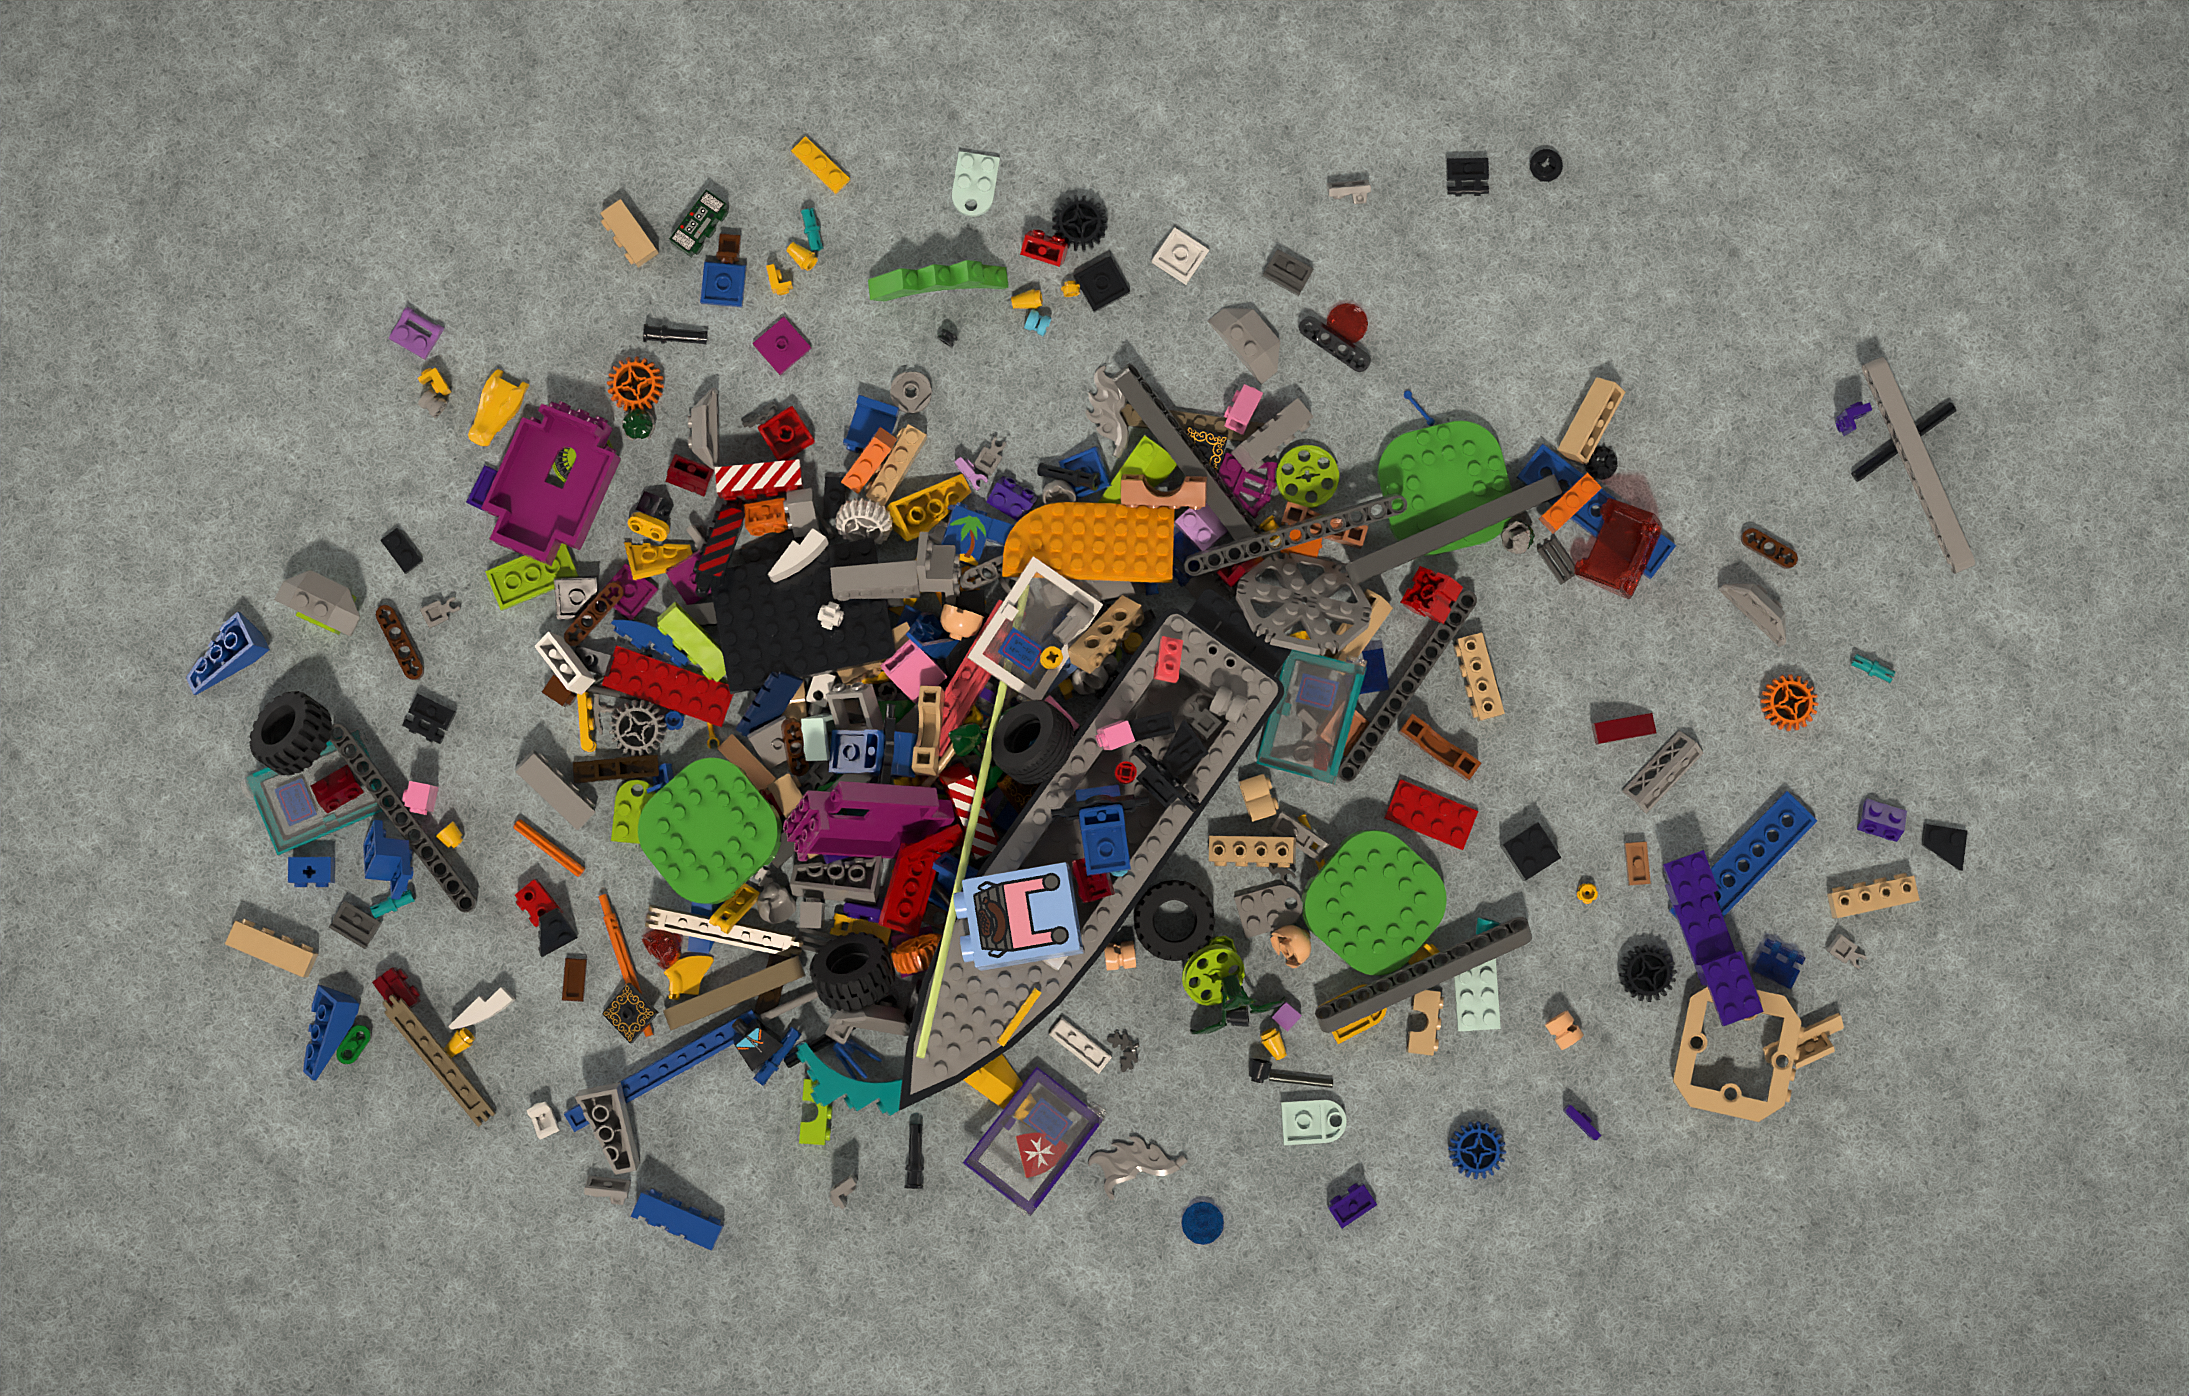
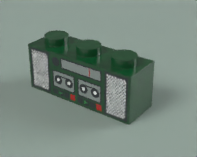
M706 189L669 238L671 244L691 258L694 254L698 255L704 247L702 244L704 240L711 238L715 233L716 224L719 221L722 222L727 217V204Z

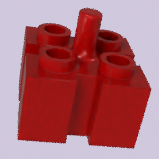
M1419 566L1412 579L1415 583L1412 589L1407 588L1400 603L1415 614L1423 617L1428 616L1431 620L1444 624L1451 611L1450 603L1451 601L1456 602L1463 586L1450 576L1439 572L1436 574L1428 568Z

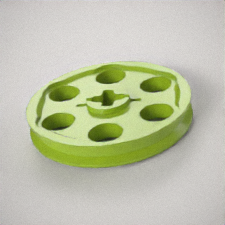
M1302 445L1291 449L1283 456L1276 471V483L1280 494L1286 501L1308 508H1315L1326 503L1335 493L1339 483V470L1334 458L1326 450L1313 445ZM1300 451H1307L1310 459L1302 462L1298 458V453ZM1326 458L1329 461V467L1321 469L1318 466L1319 459ZM1283 465H1292L1294 472L1291 475H1285L1282 472ZM1306 471H1308L1310 475L1319 474V476L1312 477L1310 479V482H1307L1306 479L1301 478V476L1305 475ZM1328 478L1332 480L1333 487L1329 490L1324 489L1321 485L1323 479ZM1290 484L1297 487V493L1293 496L1288 495L1285 490ZM1307 492H1314L1317 495V500L1314 503L1306 501L1305 495Z
M1220 944L1209 945L1198 950L1189 958L1182 972V984L1187 994L1196 1003L1217 1005L1223 1002V996L1220 991L1223 986L1221 979L1237 974L1241 986L1245 976V967L1242 959L1232 948ZM1225 952V958L1223 960L1218 961L1217 956L1220 953ZM1206 958V963L1203 966H1197V962L1200 959ZM1238 965L1234 973H1228L1231 966ZM1198 977L1196 984L1189 985L1191 978ZM1209 989L1210 994L1202 998L1201 993Z

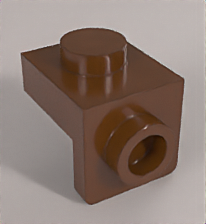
M719 235L716 257L718 260H721V263L733 264L734 261L739 262L741 236Z

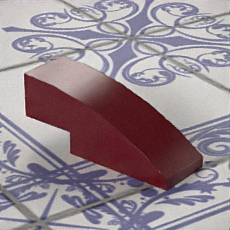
M1653 713L1591 724L1596 745L1657 734Z

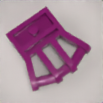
M1226 453L1218 475L1248 514L1255 519L1258 516V512L1267 503H1270L1271 492L1277 486L1275 483V469L1278 468V463L1266 462L1258 468L1267 469V480L1248 473L1232 454ZM1245 479L1265 486L1263 492L1259 493L1244 487ZM1242 492L1259 500L1250 507L1239 497V493Z

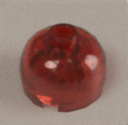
M651 929L642 935V942L650 956L653 954L657 960H660L656 964L661 969L668 970L680 958L682 951L680 942H682L679 934Z

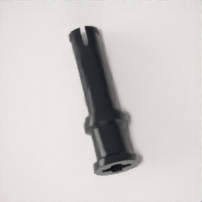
M644 324L643 342L659 341L661 344H665L669 341L707 345L708 331L671 329L666 325L656 327Z
M1040 463L1037 469L1039 476L1064 480L1072 483L1075 487H1088L1092 491H1096L1101 482L1100 473H1088L1080 468L1074 471Z
M909 1124V1159L905 1167L907 1171V1184L904 1185V1188L923 1189L924 1187L921 1184L922 1171H924V1167L921 1165L923 1124Z

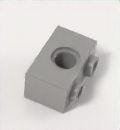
M806 898V902H801L799 927L824 929L825 903H822L820 898Z

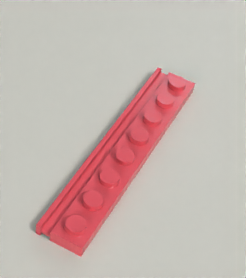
M998 600L944 692L940 757L943 756L952 743L948 733L959 728L964 723L992 675L968 659L967 656L1003 601ZM1026 612L1023 614L1022 622L1026 617ZM1007 618L983 652L984 656L996 664L1002 658L998 650L1012 629L1013 620L1010 621Z

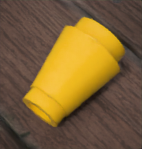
M792 242L786 250L802 270L810 271L818 261L814 252L795 242Z
M1035 288L1011 296L1013 309H1038V307L1043 306L1041 291L1035 290Z
M467 1028L458 1029L444 1047V1050L453 1058L472 1046L475 1037Z
M1275 1027L1267 1029L1260 1034L1261 1043L1276 1061L1287 1055L1280 1032L1276 1031Z

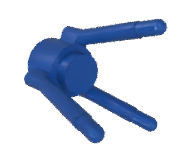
M852 1038L846 1041L844 1045L837 1042L832 1048L836 1052L835 1056L842 1062L854 1080H857V1077L846 1060L852 1064L864 1079H867L868 1076L851 1057L855 1052L852 1049L853 1047L878 1062L882 1061L881 1058L858 1045Z

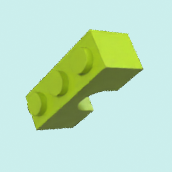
M804 1079L803 1101L815 1103L810 1095L813 1092L810 1087L817 1084V1081L813 1082L811 1079ZM819 1103L817 1105V1118L810 1122H800L799 1144L826 1145V1141H830L831 1128H827L828 1119H832L833 1106L828 1104L823 1107Z

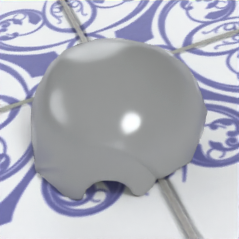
M1056 480L1045 486L1042 491V499L1046 505L1057 502H1076V494L1068 482Z

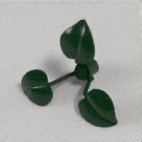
M1013 706V707L1009 708L1008 710H1006V711L1002 714L1000 720L1003 718V716H1004L1007 712H1009V711H1010L1012 708H1014L1015 706ZM976 723L962 724L959 728L948 733L954 752L958 756H966L973 750L983 759V755L975 746L979 745L982 740L980 734H988L989 730L981 729ZM991 763L984 789V798L991 795L998 788L996 783L1003 775V771L997 765L992 766Z
M1237 974L1221 979L1224 989L1221 992L1223 996L1221 1021L1200 1031L1190 1029V1033L1193 1035L1209 1034L1226 1027V1010H1234L1240 1006L1249 1005L1252 1009L1250 1011L1251 1014L1268 1012L1282 1005L1286 1000L1285 996L1280 1001L1270 1002L1262 1006L1254 1005L1253 1003L1257 1002V1000L1247 996L1243 986H1240ZM1227 996L1229 999H1234L1232 1002L1226 1005Z

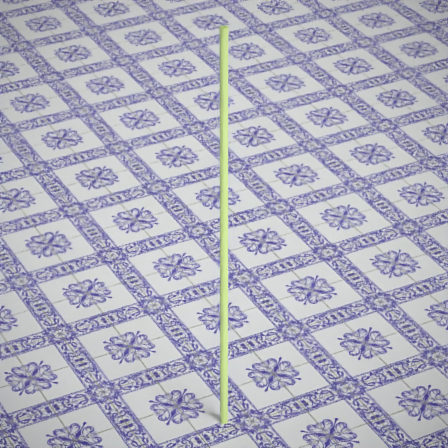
M1029 585L1026 586L1017 602L1016 609L1019 611L1014 617L1012 629L1014 627L1018 631L1021 628ZM1005 658L1003 669L1010 673L1013 662ZM1000 681L936 964L916 1054L918 1058H925L955 924L956 911L953 894L962 892V880L965 879L992 758L991 741L1001 717L1008 686Z

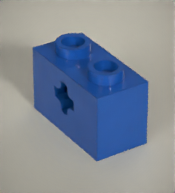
M288 857V883H294V887H307V883H316V887H329V883H335V857ZM311 869L316 870V874H312V876L308 875L307 872Z

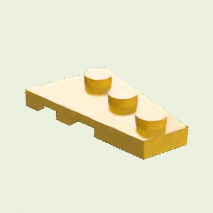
M624 542L633 580L666 573V570L693 554L691 546L685 544L651 546V543L632 545L631 542Z

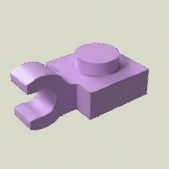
M960 457L954 462L955 466L972 483L975 490H980L979 486L976 485L978 480L981 479L986 484L988 483L984 475L975 474L973 471L975 467L968 459L964 461Z

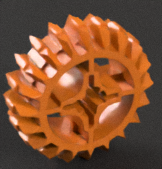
M636 356L634 362H632L630 357H627V364L620 360L619 364L621 367L619 369L617 366H613L616 374L609 373L608 376L614 380L607 381V385L612 387L607 391L609 394H614L611 400L613 402L617 401L616 406L618 408L624 405L623 410L626 412L630 409V406L632 411L637 407L645 411L644 405L652 409L650 402L658 403L655 395L659 397L663 395L662 392L657 390L664 388L663 384L658 383L663 380V376L658 375L660 373L659 368L653 369L655 366L653 362L647 365L648 360L643 358L640 363L639 357ZM635 369H642L648 372L651 377L647 379L646 377L640 378L637 376ZM628 372V380L619 386L620 379ZM634 378L637 380L638 383L640 382V384L637 385V392L632 386L634 385ZM652 384L650 392L642 398L643 389ZM620 392H633L636 400H628L621 396Z
M1789 674L1787 680L1784 675L1779 676V681L1774 678L1772 679L1773 685H1766L1768 691H1763L1762 695L1767 697V699L1760 700V703L1767 705V707L1761 709L1762 712H1769L1765 719L1773 718L1770 725L1773 726L1779 722L1777 726L1779 730L1783 729L1785 725L1786 731H1791L1792 727L1796 731L1799 730V724L1802 727H1806V721L1811 722L1813 720L1810 714L1815 715L1817 711L1812 707L1818 706L1819 703L1813 702L1812 699L1818 696L1817 694L1811 695L1810 691L1814 687L1807 688V680L1800 683L1801 676H1797L1794 680L1793 675ZM1788 686L1795 687L1803 696H1795ZM1782 688L1783 692H1781L1782 698L1780 702L1774 703L1776 692ZM1788 697L1790 698L1789 700H1798V702L1791 705V708H1789L1790 705L1781 706V704L1788 701ZM1805 702V709L1802 715L1797 718V707L1800 703ZM1776 710H1785L1791 720L1783 718Z
M938 933L923 934L897 945L891 953L892 962L897 972L911 974L928 969L942 935Z

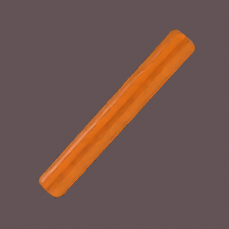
M519 819L514 824L513 828L575 876L580 877L583 874L585 868L523 820Z

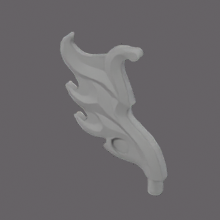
M1104 365L1097 369L1094 376L1098 390L1095 396L1091 392L1088 394L1090 403L1094 407V412L1090 413L1089 410H1086V416L1092 423L1100 424L1096 428L1098 433L1115 442L1116 448L1113 456L1120 459L1123 451L1127 449L1129 441L1128 427L1121 416V410L1126 407L1127 399L1115 385L1113 379L1105 375L1104 371L1107 367Z
M1131 1136L1129 1139L1134 1141V1145H1126L1119 1142L1112 1143V1146L1117 1147L1116 1152H1097L1090 1157L1088 1166L1096 1163L1102 1167L1106 1178L1104 1190L1109 1199L1113 1200V1186L1136 1178L1138 1172L1165 1176L1180 1170V1167L1188 1161L1183 1155L1175 1161H1171L1166 1158L1162 1150L1156 1145L1151 1144L1150 1149H1147L1142 1139Z

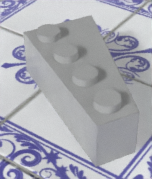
M1297 398L1248 439L1243 441L1231 453L1247 472L1251 468L1257 470L1264 464L1262 459L1267 455L1271 458L1280 451L1279 445L1283 442L1287 445L1296 438L1293 435L1295 432L1300 430L1302 433L1311 425L1309 421L1314 416Z
M916 560L830 568L834 599L846 601L849 599L920 598Z
M1067 579L1099 602L1118 600L1122 595L1127 598H1132L1136 595L1130 581ZM1054 583L1047 584L1039 589L1046 609L1070 607L1078 602L1077 599Z
M532 750L515 767V772L578 831L595 813L593 809L595 804L588 797L583 799L578 794L580 790L572 782L568 784L563 779L564 775L556 767L553 769L548 764L549 761L541 753L537 754Z
M876 856L874 859L866 860L857 858L855 861L848 862L838 860L829 864H822L820 862L794 865L790 881L792 895L876 905L883 873L882 857Z
M621 1082L579 1090L575 1099L580 1104L586 1120L589 1121L594 1131L593 1134L603 1148L602 1151L614 1174L636 1171L640 1161Z

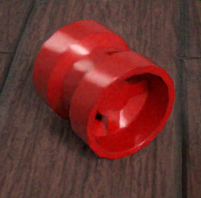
M1128 761L1119 763L1115 770V778L1121 784L1132 783L1137 775L1135 765Z

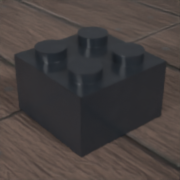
M1539 822L1534 823L1500 845L1522 881L1528 880L1561 858Z

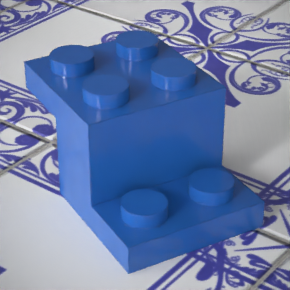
M374 819L363 843L365 879L390 881L391 899L400 900L403 891L406 892L409 879L413 877L414 869L410 867L412 849H409V840L386 838L383 820Z

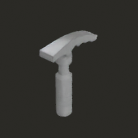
M595 694L594 719L599 733L603 734L599 716L600 712L605 714L606 712L615 713L619 716L620 713L617 710L618 707L600 706L599 694ZM634 711L635 715L638 717L639 711Z

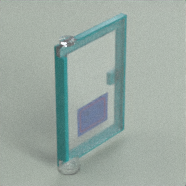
M1292 650L1283 663L1279 678L1284 686V695L1268 718L1256 764L1317 780V785L1329 787V784L1335 785L1366 672L1367 661L1347 656L1344 662Z
M359 730L351 732L371 759L366 745L369 744L366 734L364 732L360 733ZM331 741L326 743L327 747L321 752L319 759L315 760L312 766L305 768L301 773L288 776L280 775L267 767L239 780L245 797L247 799L254 797L278 856L383 811L353 770L352 772L358 784L364 791L363 794L330 813H326L318 804L310 785L348 764ZM350 745L346 749V754L353 756L356 753V747ZM362 762L359 765L361 773H366L369 770L367 762ZM380 779L372 781V788L374 790H379L382 787ZM386 797L384 800V804L386 807H391L389 800Z

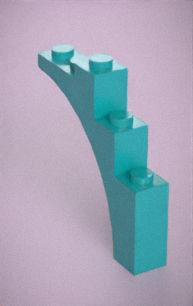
M806 1042L796 1046L798 1049L796 1052L797 1057L801 1063L806 1062L809 1067L807 1073L813 1082L817 1081V1084L810 1087L813 1091L810 1095L816 1105L820 1103L821 1106L825 1107L845 1094L844 1102L849 1109L853 1108L854 1111H859L876 1099L879 1101L876 1105L882 1114L886 1113L888 1116H891L899 1111L902 1078L887 1082L857 1081L842 1076L825 1065L813 1053Z

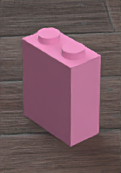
M910 639L891 658H888L880 665L886 675L915 704L919 701L920 686H938L948 677L940 666Z

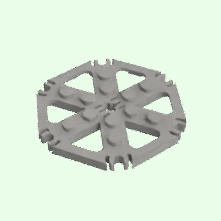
M1290 552L1289 555L1283 553L1282 559H1279L1276 554H1273L1272 559L1271 556L1267 557L1240 578L1236 592V600L1253 633L1257 630L1256 636L1266 634L1265 642H1270V645L1319 655V653L1325 655L1326 648H1329L1332 653H1335L1336 648L1338 652L1368 628L1372 613V607L1359 584H1352L1347 572H1340L1341 565ZM1302 563L1306 566L1320 567L1324 569L1325 573L1307 586L1297 568V564ZM1270 568L1275 572L1283 588L1259 583L1255 578ZM1349 586L1358 602L1353 604L1330 599L1329 597L1342 587ZM1251 602L1279 609L1267 618H1261L1256 614ZM1326 619L1353 626L1342 635H1336L1331 631ZM1301 621L1310 640L1290 637L1284 633Z

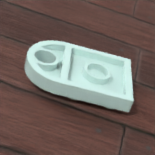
M959 151L952 200L960 213L976 217L990 209L994 199L1000 157ZM970 200L977 203V208L974 211H969L965 208V204Z
M1331 1100L1281 1102L1283 1145L1329 1143L1337 1140L1345 1131V1112L1337 1103ZM1334 1114L1341 1117V1124L1337 1127H1333L1329 1122L1330 1117Z

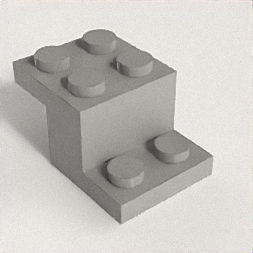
M920 532L916 561L920 592H945L947 605H955L956 596H960V584H958V579L962 575L960 554H956L955 545H933V541H929L928 532Z

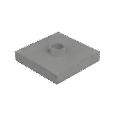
M785 715L747 735L768 770L787 760L781 731V724L787 719ZM790 726L791 728L789 729V731L793 737L795 736L793 733V727ZM793 743L790 746V751H797L800 748V743Z

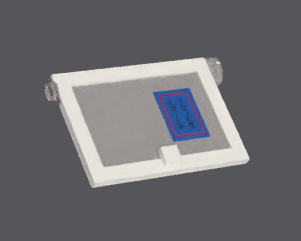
M1033 556L967 658L1017 691L1019 695L1016 700L1019 703L1042 700L1069 658L1068 649L1086 632L1103 605L1099 602L1101 598L1093 592L1087 594ZM1079 601L1094 617L1083 629H1080L1069 643L1064 645L1055 638L1052 632L1067 617V613ZM1050 646L1059 648L1063 654L1061 664L1054 669H1046L1040 663L1041 653Z

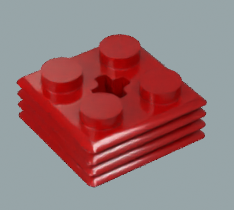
M793 406L788 407L764 424L758 426L759 432L778 461H787L815 443L814 438ZM783 431L792 432L789 439L781 438L783 437Z

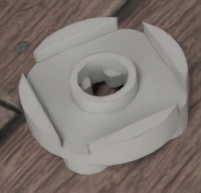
M903 372L893 380L890 395L893 404L900 411L915 414L923 411L929 405L932 390L929 380L919 372ZM915 388L916 396L907 397L906 389Z

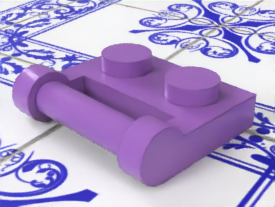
M407 306L390 334L389 339L426 360L444 331V327L439 324H433L414 313V310ZM410 319L431 331V337L429 338L406 325L408 320Z

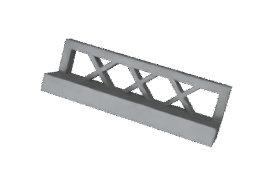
M1679 731L1622 792L1636 802L1638 807L1647 814L1704 753L1697 742ZM1681 739L1687 742L1682 748L1676 749V744ZM1665 756H1671V760L1668 763L1661 764V760ZM1651 771H1657V775L1654 778L1647 779V775ZM1642 786V791L1637 796L1631 793L1635 787Z

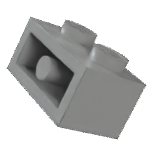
M812 488L787 491V500H784L783 504L785 513H789L790 516L787 517L789 530L793 529L794 538L807 536L812 528L819 532V519Z

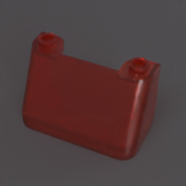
M1608 498L1600 511L1604 524L1589 557H1584L1577 561L1574 574L1620 597L1631 599L1658 542L1663 525L1652 512Z

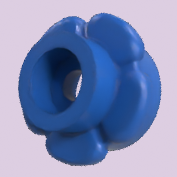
M670 710L663 719L664 723L667 724L666 727L669 730H679L683 726L684 715Z

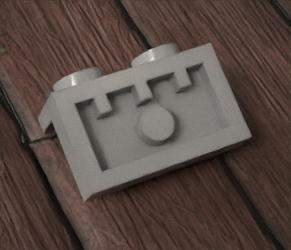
M854 1173L831 1188V1196L829 1198L835 1207L840 1206L841 1209L846 1207L847 1202L842 1194L847 1196L855 1190L858 1180Z

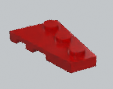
M959 824L950 825L937 834L927 835L922 841L906 845L900 852L907 866L930 859L937 852L944 853L946 851L950 853L951 848L960 846L962 849L965 838Z

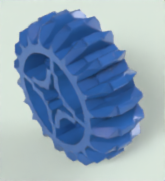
M1477 1121L1476 1128H1474L1473 1123L1468 1122V1130L1464 1125H1461L1460 1129L1463 1133L1460 1134L1458 1131H1454V1134L1458 1136L1457 1140L1450 1138V1142L1455 1143V1147L1449 1146L1448 1150L1455 1151V1154L1449 1155V1159H1457L1452 1163V1166L1457 1167L1461 1165L1458 1169L1459 1173L1466 1169L1465 1177L1469 1178L1473 1172L1474 1179H1478L1479 1173L1485 1179L1487 1176L1485 1171H1488L1490 1175H1494V1171L1491 1168L1494 1167L1499 1170L1501 1167L1496 1162L1505 1161V1159L1499 1157V1154H1506V1150L1500 1149L1501 1146L1505 1145V1142L1497 1141L1502 1135L1500 1133L1495 1136L1493 1135L1497 1130L1495 1127L1488 1131V1123H1485L1483 1128H1481V1122ZM1475 1133L1473 1142L1469 1146H1461L1463 1140L1468 1135ZM1481 1133L1486 1134L1491 1139L1494 1148L1483 1145ZM1479 1144V1148H1482L1483 1150H1488L1479 1152L1478 1156L1476 1157L1474 1156L1476 1153H1472V1151L1467 1149L1476 1148V1146ZM1460 1152L1469 1153L1472 1156L1473 1168L1465 1164ZM1493 1154L1491 1161L1487 1165L1480 1167L1483 1156Z

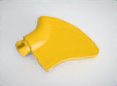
M690 956L670 965L664 972L669 979V999L679 1000L680 993L699 995L701 980L711 967L714 959L709 956Z

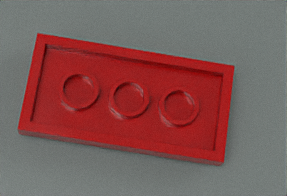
M1400 779L1384 819L1463 851L1479 811Z
M901 843L878 925L918 937L936 871L932 869L933 863L941 855L934 853L930 859L906 866L900 850L904 849L908 844Z

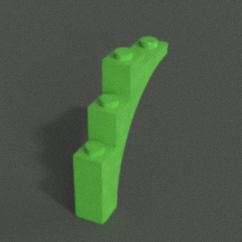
M965 260L950 266L933 264L918 270L900 268L868 279L870 300L890 301L905 296L942 290L972 288L1005 289L1008 288L1006 267L983 265L980 261Z

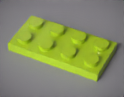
M561 544L552 566L524 555L485 571L501 611L555 590L554 577L579 576L565 544Z

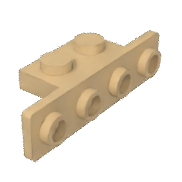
M1839 1013L1828 1016L1824 1020L1804 1028L1803 1038L1798 1039L1797 1047L1800 1048L1799 1058L1793 1061L1796 1069L1835 1052L1834 1046L1827 1036L1844 1028L1842 1016ZM1779 1040L1763 1048L1767 1063H1771L1772 1055L1777 1052ZM1779 1055L1776 1060L1783 1057V1055Z

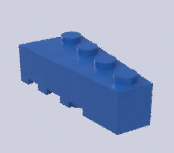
M651 1188L650 1191L645 1190L641 1192L631 1217L638 1219L639 1216L646 1218L647 1224L654 1227H661L662 1225L668 1233L676 1236L684 1235V1239L709 1250L714 1249L724 1227L723 1224H720L721 1219L709 1215L707 1218L701 1215V1210L690 1206L689 1209L681 1206L682 1201L670 1197V1200L662 1197L663 1193Z

